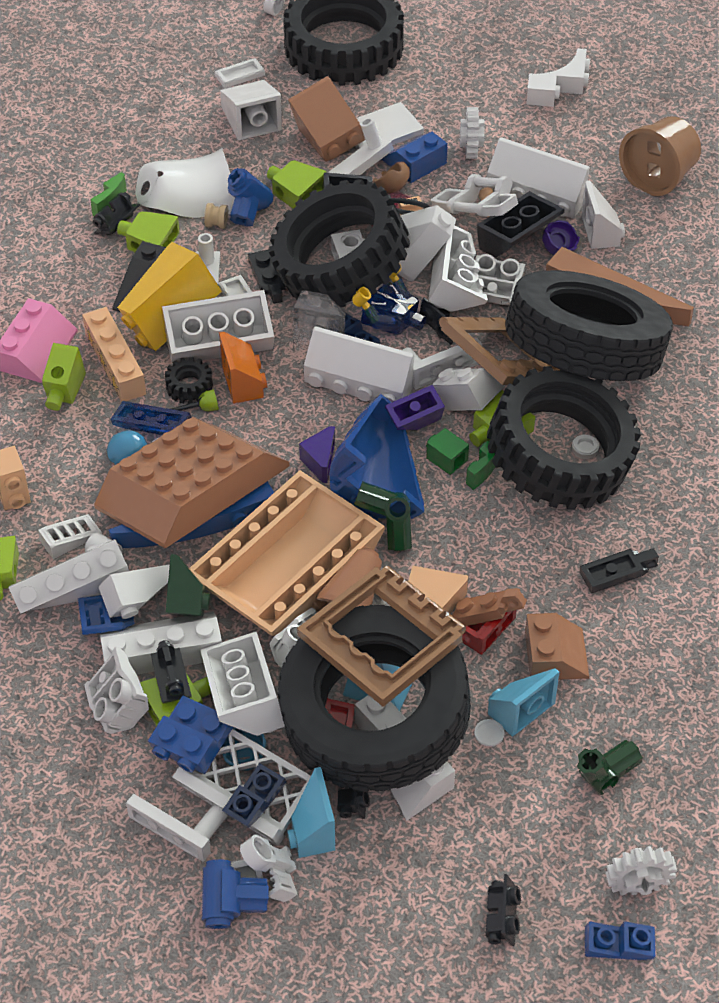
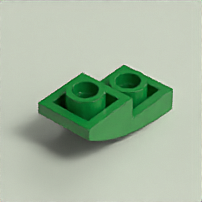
M489 441L483 443L479 448V460L473 461L467 468L466 485L472 490L480 486L495 469L492 462L495 453H489L487 447Z

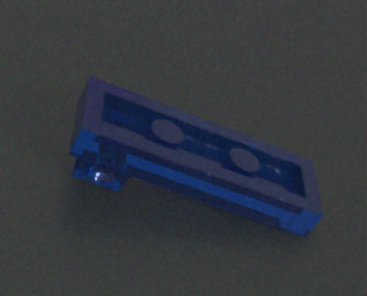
M123 401L110 420L113 425L120 428L163 435L192 417L190 412Z

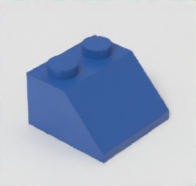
M431 131L392 150L381 160L390 167L397 162H405L410 170L408 182L413 183L447 164L448 143Z

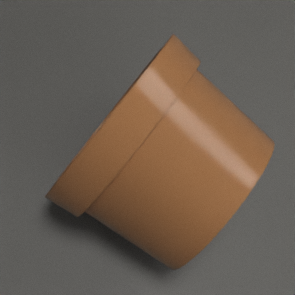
M675 116L665 117L651 125H644L630 131L623 138L619 148V161L627 180L633 186L652 196H663L670 193L682 181L684 175L696 165L701 155V142L697 132L687 121ZM657 143L661 145V152L659 151Z

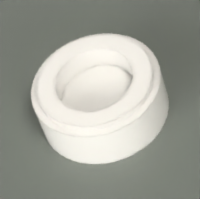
M579 435L574 438L572 452L576 457L591 459L598 454L599 442L596 438L590 435Z

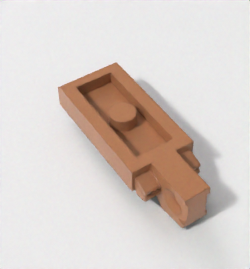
M519 588L506 589L495 593L489 592L485 595L471 598L466 597L459 600L452 616L465 626L502 619L506 612L524 609L527 599L522 595Z

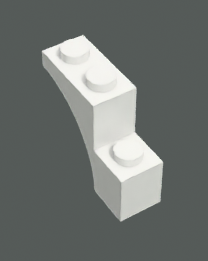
M577 48V53L573 60L563 68L548 73L529 74L526 105L554 107V100L559 99L560 93L583 94V87H588L589 73L585 72H589L590 59L586 58V49Z

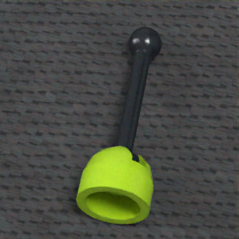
M214 389L202 393L198 402L166 410L157 409L155 417L162 419L165 415L195 407H200L206 412L219 410Z

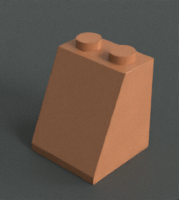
M328 76L288 99L299 131L325 162L337 158L365 140L359 121Z

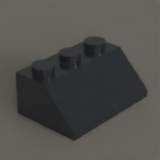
M529 191L518 198V205L505 214L489 216L476 225L479 249L497 258L565 213L564 208Z

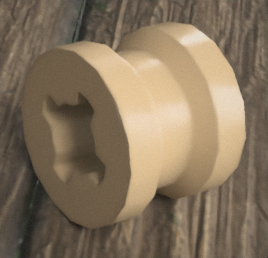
M207 203L204 219L205 227H212L214 225L220 229H225L229 214L228 205L222 204L219 207L213 203Z

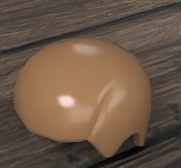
M397 162L388 171H382V177L380 179L374 178L373 183L378 188L383 187L387 194H394L405 187L410 175L409 167L405 162Z

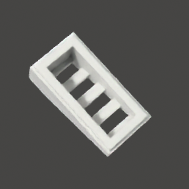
M89 514L55 523L38 530L40 542L52 559L85 544L94 533L102 534ZM86 523L90 531L85 532L81 525ZM76 528L79 534L75 535L72 530ZM67 533L69 537L65 538L63 534Z

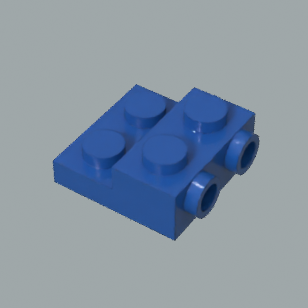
M182 696L170 717H162L148 742L153 748L152 753L164 761H168L169 758L175 760L178 766L190 773L196 770L205 774L233 729V726L219 722L216 710Z

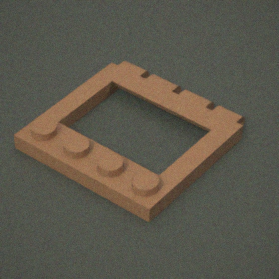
M442 317L439 320V324L442 327L441 330L502 385L512 384L515 377L520 374L525 377L528 370L536 368L538 372H541L544 366H551L539 361L526 352L524 353L532 360L503 359L498 361L468 334L502 333L514 343L506 332V320L502 317ZM552 366L553 370H560Z
M385 566L381 570L375 567L297 628V635L384 707L461 644L466 626L452 615L446 616L447 612L429 597L425 598L424 593L410 582L404 581V578L392 568ZM373 593L433 639L429 645L393 674L388 670L383 671L366 652L361 653L354 647L353 642L349 638L338 634L332 629L333 624Z

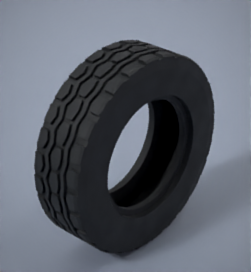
M546 270L529 273L517 281L507 313L505 328L510 339L520 349L555 368L600 380L636 381L648 378L660 369L673 331V322L668 312L661 305L628 286L584 273Z
M386 605L355 607L332 625L333 630L349 638L353 642L354 647L361 653L366 652L375 660V664H390L401 667L433 641L432 638L393 607ZM301 638L296 641L295 646H292L285 658L286 662L282 665L279 675L280 680L278 681V702L289 743L295 754L299 756L300 761L309 770L314 771L315 768L321 767L324 780L331 781L334 785L369 792V790H375V792L388 791L411 785L413 782H418L431 775L434 770H438L445 764L449 756H452L461 744L460 739L464 738L468 728L467 721L470 720L471 710L470 688L466 663L459 646L418 678L425 692L417 709L403 722L377 731L350 728L338 722L330 715L325 708L328 694L334 684L344 674Z

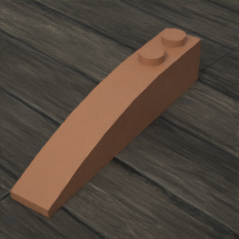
M561 247L546 264L547 271L560 270L584 273L628 286L661 305L670 315L673 324L683 326L691 324L693 306L564 247Z

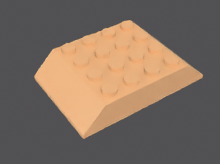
M299 470L193 564L190 569L206 587V590L271 636H276L296 617L311 607L316 610L313 603L317 594L356 550L364 548L374 550L385 530V526Z

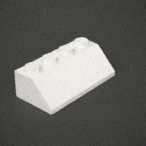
M500 137L487 172V178L510 177L512 179L510 194H516L517 199L530 191L564 208L565 213L561 215L562 217L567 216L574 219L583 204L585 181H588L589 166Z
M264 290L162 306L172 366L173 361L177 360L180 363V358L184 357L186 361H189V357H194L195 362L198 358L202 361L221 358L219 332H226L251 344L253 352L273 349L274 332Z
M315 326L304 363V382L309 383L313 387L321 386L331 389L337 394L356 396L362 401H372L382 394L388 400L394 402L411 393L413 388L414 354Z
M214 611L205 612L203 617L182 616L131 625L123 630L100 633L104 662L111 656L112 650L115 647L122 648L136 675L154 672L150 654L157 652L158 644L163 640H168L173 644L174 649L180 647L184 666L204 663L200 649L222 643L218 620Z
M257 631L200 649L219 722L256 736L274 732L279 728L285 727Z

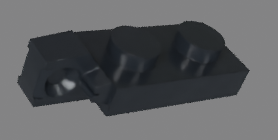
M269 249L249 253L248 261L260 291L264 290L265 294L269 293L273 304L283 302L282 290H286L285 284L271 263Z
M630 548L581 565L579 573L590 592L595 593L647 574L650 568L658 566L659 555L654 548L640 553Z

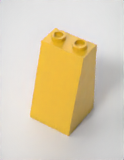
M171 242L117 308L123 315L121 317L123 323L135 332L134 339L143 348L147 346L156 351L167 341L162 306L215 298L222 290L198 253Z

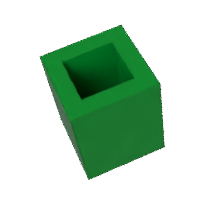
M444 428L437 435L434 434L428 439L426 459L449 475L453 474L468 461L469 444L448 429Z

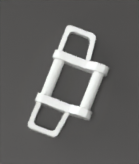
M472 174L468 177L464 190L448 188L431 199L432 206L438 205L448 213H476L482 217L501 216L518 205L516 194H510L512 188V179L510 177L487 178L481 177L479 174ZM481 187L495 188V192L478 204L474 203L477 200Z

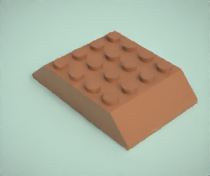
M192 417L110 468L94 506L98 511L166 549L288 468L290 464L289 461L218 426Z

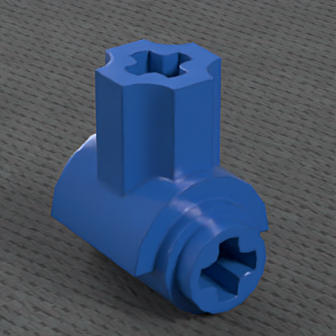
M236 168L230 173L228 177V192L235 198L230 213V220L235 224L248 227L253 226L257 211L266 209L272 204L274 199L272 190L245 169Z
M216 859L206 862V867L203 868L202 921L205 922L206 928H230L231 922L234 921V918L240 916V912L265 913L267 911L269 899L267 878H241V873L234 870L229 860Z

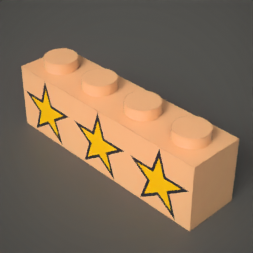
M104 307L82 314L85 334L121 402L123 403L146 395L144 374L108 308Z

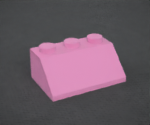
M28 298L0 339V371L42 383L53 343L69 345L78 329L51 304Z

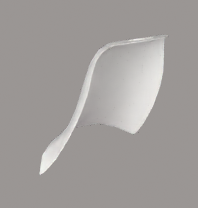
M222 148L212 154L198 158L149 162L144 164L139 170L135 194L137 202L148 208L163 210L183 217L199 218L205 217L207 203H213L219 207L222 204L228 205L230 214L235 200L228 192L230 171ZM162 171L163 175L158 177L157 172ZM149 181L150 188L145 195H142V186L145 182Z

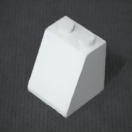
M265 80L220 90L221 107L237 140L282 130L281 95Z

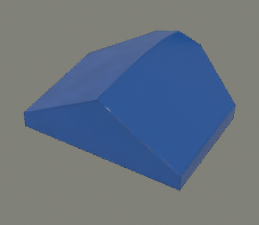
M102 595L78 598L82 635L123 630L135 624L134 616L123 619L122 616L110 618Z

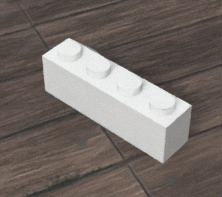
M454 226L452 236L434 256L428 302L433 303L436 307L444 308L450 312L483 305L488 301L487 295L482 292L484 287L483 279H480L478 276L480 270L479 263L474 260L476 251L472 235L457 226Z
M113 539L9 586V590L21 614L30 610L78 602V598L101 595L99 586L110 574L127 572L129 569L116 540Z
M368 695L355 704V723L359 730H383L407 719L391 701L382 707ZM446 762L438 770H434L431 775L418 782L415 781L411 785L402 788L391 789L406 821L454 788L455 770Z

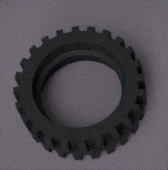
M291 0L288 3V9L284 11V49L286 58H289L292 67L298 66V73L301 75L308 73L309 79L316 81L317 78L323 79L328 76L331 81L339 82V86H345V82H354V85H359L361 80L368 79L369 82L374 81L375 76L378 74L385 76L388 74V67L394 69L397 66V60H401L404 43V13L401 11V5L398 1ZM338 21L361 23L378 32L366 40L354 43L327 42L310 34L312 30L321 25Z
M345 180L340 181V184L337 186L332 184L325 185L324 190L319 192L314 190L309 193L310 197L304 201L302 199L295 203L296 207L292 211H286L283 222H278L275 226L277 233L271 235L270 242L272 246L269 247L272 265L291 296L295 297L297 302L300 304L306 302L308 307L314 309L317 305H320L323 310L330 309L331 305H337L338 308L346 307V303L352 301L353 296L361 287H366L372 296L377 292L376 288L381 284L386 285L390 281L389 276L392 273L397 274L401 268L400 260L405 261L407 257L405 248H409L410 245L407 237L409 232L392 198L383 187L378 188L373 182H368L365 185L363 180H355L352 184ZM353 225H373L366 239L344 257L325 264H306L308 257L315 247L334 232Z
M544 366L541 372L534 368L528 370L525 377L522 374L515 377L513 383H509L505 388L487 431V438L490 439L487 447L489 453H495L492 462L495 468L501 467L504 470L502 477L506 482L512 480L516 484L515 489L522 494L523 491H526L533 495L531 500L539 502L540 499L548 501L549 506L557 508L559 504L566 505L567 510H575L578 504H582L584 509L591 508L596 500L599 504L607 501L609 495L613 496L618 491L636 459L641 444L638 442L641 436L640 428H634L638 421L634 413L629 414L628 409L630 405L627 401H620L617 398L618 392L613 387L607 389L603 386V380H593L561 369L559 371L553 370L552 366ZM530 412H552L568 416L580 422L595 435L602 446L605 459L592 463H574L552 456L541 449L530 438L523 426L521 417Z

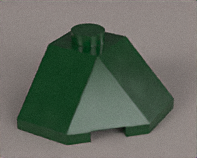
M171 554L165 612L174 616L203 617L204 610H209L210 593H206V587L177 554Z

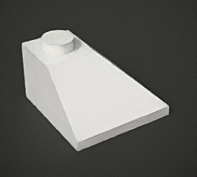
M585 181L581 217L591 249L620 246L621 238L625 236L624 224L620 223L616 211L592 182Z

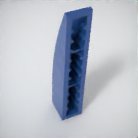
M268 481L175 543L201 538L236 527L274 493ZM123 524L109 529L110 539H115L122 546V549L158 545Z

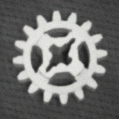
M467 107L466 119H461L460 147H465L466 159H477L478 147L484 146L485 121L484 119H479L478 107Z
M648 846L644 851H642V848H635L630 850V854L623 852L622 858H613V864L607 865L606 872L609 887L612 888L613 892L619 891L622 896L628 892H631V895H637L638 892L641 895H648L652 893V890L659 891L660 885H669V879L676 878L675 872L677 868L670 851L664 852L662 847L652 851V847Z

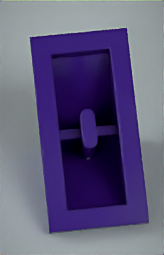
M329 426L299 443L300 460L322 483H328L335 447V426Z

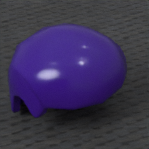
M562 220L550 222L542 234L544 248L551 255H555L561 247L574 252L580 240L574 227L567 221Z

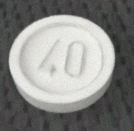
M486 719L476 725L474 735L480 744L496 746L504 738V728L498 721Z

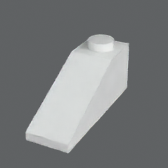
M170 564L110 574L99 586L109 617L122 616L123 619H127L139 613L138 610L168 584Z

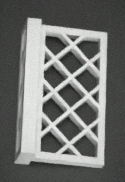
M233 729L228 735L230 746L222 747L217 755L232 752L234 766L218 770L215 758L212 762L213 771L199 774L193 771V773H190L179 767L172 776L178 785L210 805H217L222 809L239 784L244 786L242 785L240 770L257 767L259 763L264 765L274 762L278 765L280 775L286 780L299 777L306 781L300 792L288 795L287 784H285L283 787L284 796L275 798L269 805L286 803L287 813L281 822L271 818L268 807L265 813L249 827V829L277 846L286 837L283 833L291 823V817L311 775ZM234 739L241 743L235 744ZM247 747L251 748L255 760L238 764L236 750ZM259 754L266 758L259 759ZM284 769L291 773L284 774ZM235 772L238 786L228 789L222 788L219 776ZM214 777L215 783L209 780V778Z

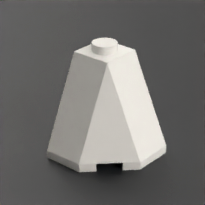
M438 205L400 215L408 229L409 236L407 237L410 245L409 248H405L407 252L405 261L400 260L399 262L401 271L398 274L408 281L413 282L452 236L456 218Z

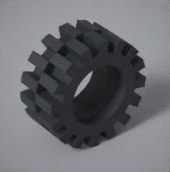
M185 357L180 358V363L177 360L173 361V366L169 365L167 371H165L166 390L169 396L172 395V400L176 401L179 398V403L184 404L185 400H188V404H190L195 399L198 402L202 393L212 390V370L206 362L203 364L199 358L195 362L194 357H189V361H186ZM187 377L198 379V381L192 384L180 382V380Z

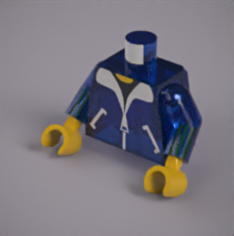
M392 273L389 276L392 283L383 284L372 296L366 287H361L353 296V304L357 307H363L362 324L394 335H400L409 326L420 331L425 325L426 317L417 313L418 298L409 293L402 278L399 279L396 273Z

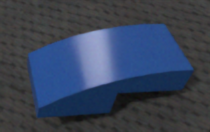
M589 921L585 926V957L629 960L654 959L656 957L655 927L626 921L620 927Z

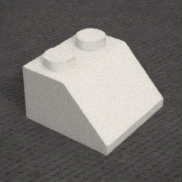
M470 367L464 369L448 368L439 374V378L433 383L435 390L445 405V409L448 411L482 410L506 386L500 384L484 368L471 369Z

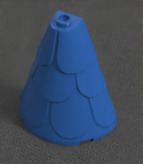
M380 394L357 417L353 427L346 434L344 441L337 448L329 471L331 491L352 505L355 503L362 481L392 492L404 493L410 499L411 519L424 513V501L409 448L410 442L406 430H397L385 409V405L392 402ZM395 501L390 505V508L395 513H401L405 510L406 506L401 501ZM354 505L376 521H378V518L386 519L384 515Z

